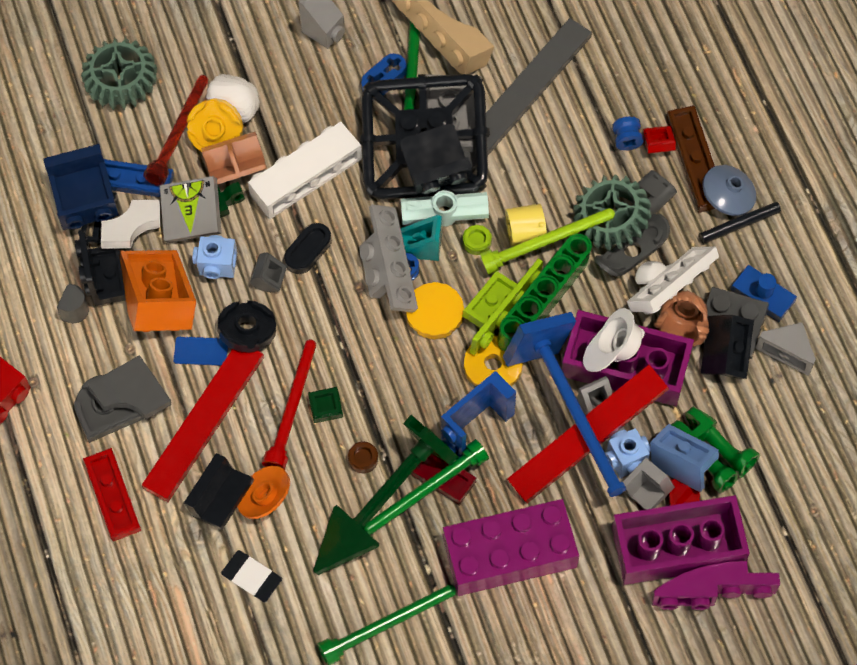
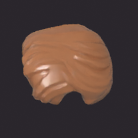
M677 292L676 296H673L672 299L667 300L662 305L661 312L653 327L659 331L694 339L693 347L701 345L709 333L707 306L703 299L694 292Z

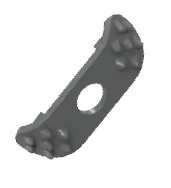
M653 214L651 219L647 220L649 224L648 229H641L642 237H632V245L641 248V253L638 256L630 257L625 254V249L630 246L626 241L622 243L621 250L616 246L604 255H597L594 261L598 264L600 270H605L609 276L617 277L624 275L665 243L670 234L668 220L661 214Z

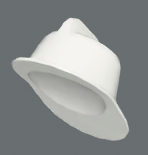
M622 308L612 313L602 329L591 340L583 356V365L586 370L599 372L607 368L613 361L628 360L637 353L645 332L635 324L634 315L631 310Z

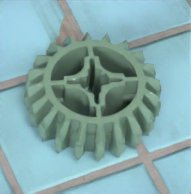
M114 37L111 44L103 40V47L94 46V54H87V62L82 63L83 72L81 78L83 83H85V91L90 94L93 101L99 100V104L102 107L108 103L113 110L117 105H121L125 110L128 103L136 107V100L141 99L145 101L146 93H152L153 85L157 82L156 74L158 70L154 57L148 52L146 46L140 47L137 40L131 44L126 37L122 42H118ZM119 68H121L120 79H118Z
M614 174L612 180H608L603 175L602 182L600 183L592 179V188L583 186L582 191L584 195H577V205L573 207L575 214L574 222L607 208L613 209L615 216L613 219L604 222L606 228L596 225L579 232V234L587 236L598 249L605 244L606 249L610 251L612 245L616 244L618 249L621 250L622 243L626 241L632 246V237H642L641 229H648L649 224L647 220L651 219L652 216L649 210L651 203L647 198L646 191L640 189L637 181L631 183L627 176L620 181L616 174ZM619 197L631 201L635 206L620 202Z

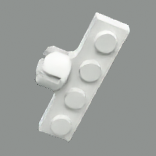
M692 247L674 263L667 266L658 261L643 263L636 271L635 281L637 284L647 285L639 289V292L627 301L631 312L653 314L659 311L667 300L676 296L677 292L684 286L691 284L698 274L709 269V265L719 258L717 248Z

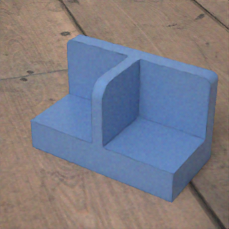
M670 424L650 442L651 462L668 476L698 492L705 488L704 472L719 458V450Z

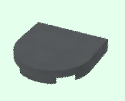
M103 375L87 380L81 386V390L74 402L75 412L89 443L144 419L137 411L129 408H112L103 411L88 388L89 383Z

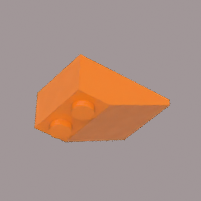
M120 251L127 311L133 330L142 332L192 330L196 299L178 251Z

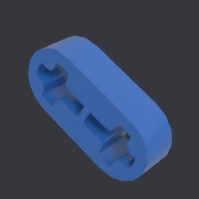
M394 53L388 54L367 71L361 80L362 92L367 82L372 83L378 80L404 78L406 76V61L403 56ZM398 65L399 70L393 68L389 71V66L396 67ZM380 91V93H381L383 96L388 92V91Z

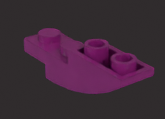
M747 561L711 564L683 573L654 590L652 606H660L663 610H674L679 608V606H691L694 610H706L710 606L715 605L718 594H722L724 598H737L741 594H753L755 598H769L772 594H776L779 589L780 574L748 573Z

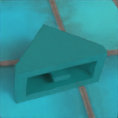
M435 215L400 228L406 253L413 254L417 259L439 261L442 241V216Z

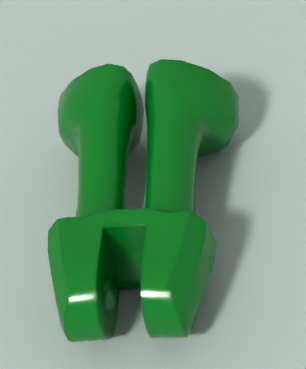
M694 406L685 413L687 421L694 428L693 431L679 420L671 424L703 442L707 441L711 446L719 450V454L730 465V467H727L717 459L707 469L713 477L712 486L719 494L730 489L736 483L738 476L740 478L744 477L760 458V454L753 448L749 447L743 451L734 448L716 429L717 421Z

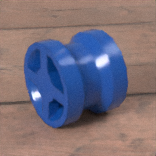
M623 117L612 124L613 132L617 135L615 138L617 149L633 150L643 144V135L639 133L641 124L638 118Z

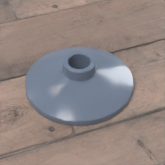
M718 165L711 168L704 176V194L709 203L718 211L731 216H741L748 213L755 205V187L750 178L741 170L728 165Z

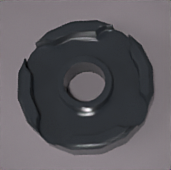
M248 300L247 303L241 304L240 301L233 302L225 307L219 315L218 334L223 343L236 351H259L270 345L275 337V316L266 305ZM242 323H251L254 327L244 329L240 325Z

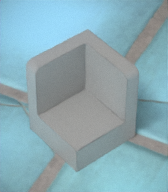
M647 458L623 481L628 496L645 510L656 508L675 488L668 475Z

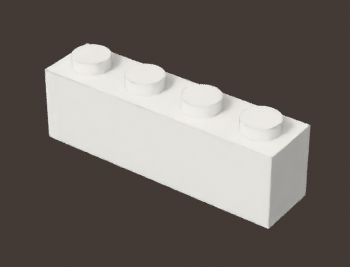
M342 122L335 126H329L312 141L302 143L295 152L279 158L267 170L257 172L248 181L250 196L265 215L272 219L362 160L361 144Z

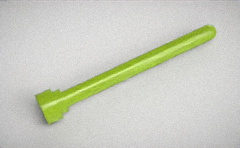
M607 208L498 252V250L492 252L490 249L480 253L488 275L500 271L499 268L504 266V262L613 219L615 212L613 209Z

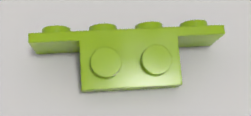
M538 258L518 283L496 271L463 310L462 317L480 328L472 339L470 348L472 355L475 356L481 347L486 349L494 338L493 332L500 327L505 316L541 273L544 261Z

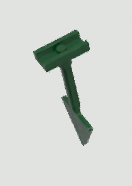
M410 415L403 424L418 442L410 450L411 454L353 519L338 505L334 506L313 572L317 575L379 547V542L365 531L364 528L421 461L425 462L433 454L451 466L459 457L413 415Z

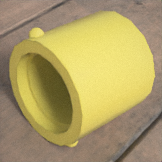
M541 204L505 210L506 226L511 246L547 233Z

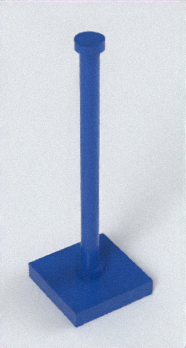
M572 312L520 324L503 355L507 367L539 358L543 359L609 487L607 489L609 496L616 497L626 490V486L618 480L554 356L560 352L577 322Z

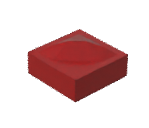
M671 126L643 129V140L648 154L676 150V141Z
M676 479L671 480L675 488L668 494L669 506L701 501L700 492Z

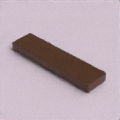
M695 106L667 111L666 117L669 126H671L698 213L716 209L709 203L703 191L704 176L715 165Z

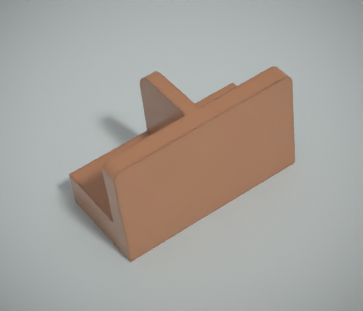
M256 131L201 148L209 176L216 177L217 184L267 168Z

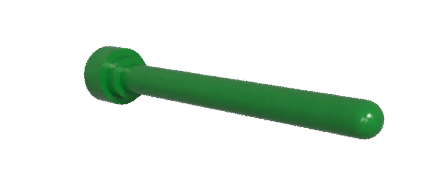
M411 21L409 26L406 78L417 77L420 31ZM406 89L404 110L415 109L416 89Z
M476 439L466 445V450L462 452L463 456L370 520L364 528L365 531L372 535L468 466H480L489 460V456L483 446Z
M447 585L339 640L327 638L317 643L321 656L327 665L340 661L339 657L344 655L343 651L453 597L457 592L454 585Z

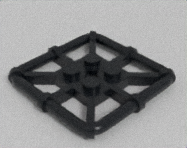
M419 74L418 77L386 79L374 81L371 84L369 82L366 83L363 87L364 91L361 100L362 135L359 137V141L363 150V183L366 189L365 194L369 198L429 197L443 190L454 194H468L477 191L482 192L487 187L485 184L488 178L487 138L490 136V130L486 126V99L482 83L483 79L478 75L473 76L469 74L426 77V74ZM466 85L447 107L428 108L427 88ZM419 89L420 109L399 110L380 91ZM474 93L475 128L456 130L459 140L476 139L477 176L472 173L471 177L468 178L469 183L447 184L441 186L439 190L424 194V192L416 194L414 186L384 188L402 168H408L400 147L401 139L442 125L453 124V114ZM373 99L395 117L396 134L373 135ZM396 145V161L375 181L374 146Z

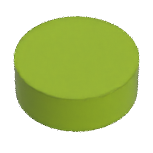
M473 225L465 230L463 246L468 253L480 255V253L490 249L492 236L486 227Z

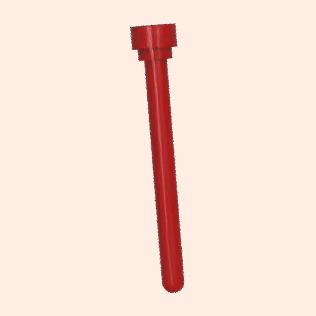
M312 339L305 342L274 446H271L263 457L262 465L264 467L279 466L284 470L286 469L288 457L286 456L287 451L285 448L316 349V342Z

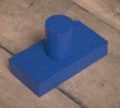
M750 265L745 268L731 287V291L736 294L768 302L767 315L777 322L782 320L797 299L796 295L777 284L776 278L772 274H762Z

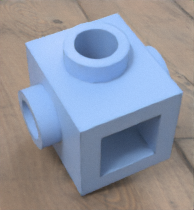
M220 235L200 236L199 247H194L192 256L193 264H197L199 275L209 279H218L220 277L234 278L238 253L235 239L224 238Z
M636 428L628 432L620 430L608 440L605 454L612 468L615 469L621 479L630 475L645 458L649 460L651 447L647 438L644 435L640 436Z

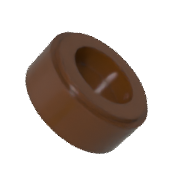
M369 442L355 443L348 452L350 467L355 472L362 474L374 470L378 464V452L375 446Z

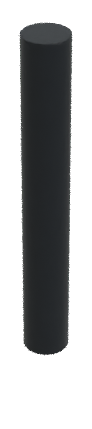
M776 201L699 233V238L705 244L780 213L781 207Z

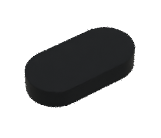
M321 223L308 225L286 250L284 255L285 265H287V269L295 274L308 272L331 245L332 238L331 232L326 225Z

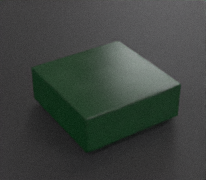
M337 387L308 392L314 423L343 418Z

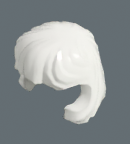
M220 74L208 85L206 99L217 98L227 101L237 109L243 123L251 120L259 109L260 101L256 87L241 77Z

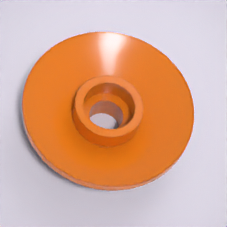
M268 466L251 475L254 478V482L237 507L244 517L249 519L265 517L276 510L284 501L290 488V477L279 466Z

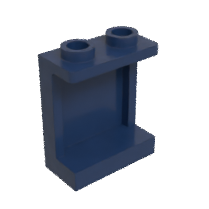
M99 144L43 158L62 230H75L83 227L85 224L106 221L112 217L119 216Z

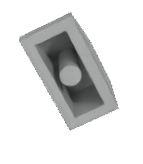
M299 0L302 33L327 49L343 37L345 32L344 16L332 0Z

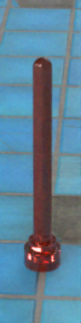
M200 75L197 78L157 160L147 165L143 176L149 183L157 186L164 185L169 175L167 164L188 124V115L193 107L198 104L208 83L206 75Z

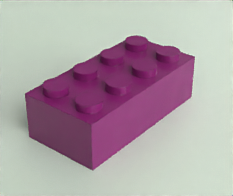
M577 310L575 317L577 322L571 331L562 362V371L566 378L589 384L606 376L611 389L616 391L650 364L669 387V390L655 401L677 407L694 339L638 325L644 330L645 334L639 350L632 358L619 362L613 361L607 368L599 372H590L583 365L585 350L609 317Z
M736 495L615 514L613 517L612 532L624 585L677 577L688 571L711 564L747 561L750 555Z
M563 499L443 527V542L458 596L578 568L579 552Z

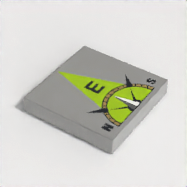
M210 176L160 185L165 242L171 243L200 238V236L207 237L222 234L216 177Z

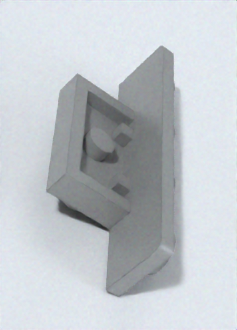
M372 204L369 206L374 233L359 246L360 257L365 271V282L368 286L370 298H381L387 293L391 310L415 312L418 306L397 210L394 207Z

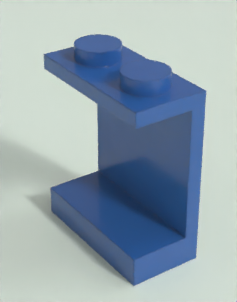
M494 371L441 416V441L460 458L463 456L462 452L466 450V433L462 429L489 406L507 422L515 415L516 391Z

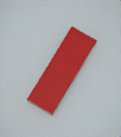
M112 448L83 458L112 541L114 542L141 532L142 530Z

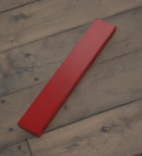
M234 349L231 350L142 483L144 490L166 502L170 501L264 359L263 353L260 351L239 352Z
M650 364L585 415L600 445L669 390V387ZM576 423L507 478L527 504L591 453Z

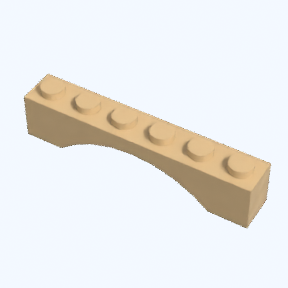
M391 0L460 74H469L487 66L494 45L477 28L449 17L428 0Z

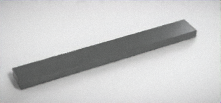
M569 18L486 112V126L490 130V136L487 138L488 155L592 37L590 30ZM476 139L474 152L463 151L465 158H469L472 173L477 169Z

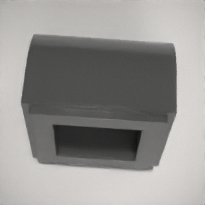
M268 252L259 254L250 281L251 285L264 292H279L287 265Z
M69 283L63 292L57 309L62 321L75 324L83 321L88 316L89 306L83 290Z

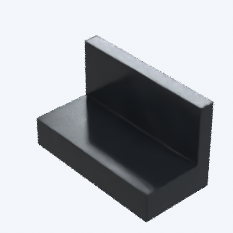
M736 315L708 316L709 333L704 343L700 374L724 375L736 379H747L754 320Z
M216 453L184 501V505L193 517L223 530L254 482V478L233 469L226 457Z

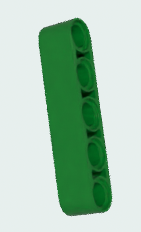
M583 234L571 235L502 320L498 333V346L502 351H506L513 338L506 333H515L520 324L546 318L586 268L592 250V243L587 236ZM573 251H579L582 254H576ZM556 271H563L566 274H559ZM546 291L550 293V295H543L540 292ZM523 312H531L534 315L527 316Z

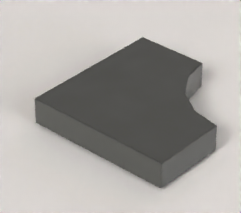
M140 355L88 384L89 390L103 411L112 408H129L137 411L145 419H148L171 405V399Z

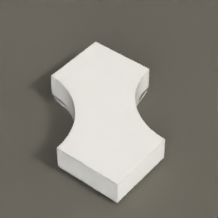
M131 200V204L124 214L111 220L101 221V249L131 248L134 239L147 230L158 229L160 227V200Z

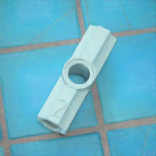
M443 190L437 192L434 196L401 199L403 225L414 224L435 215L442 216V226L445 227L452 225L455 221L489 218L487 192L454 194ZM446 206L451 209L447 211H442L439 208Z

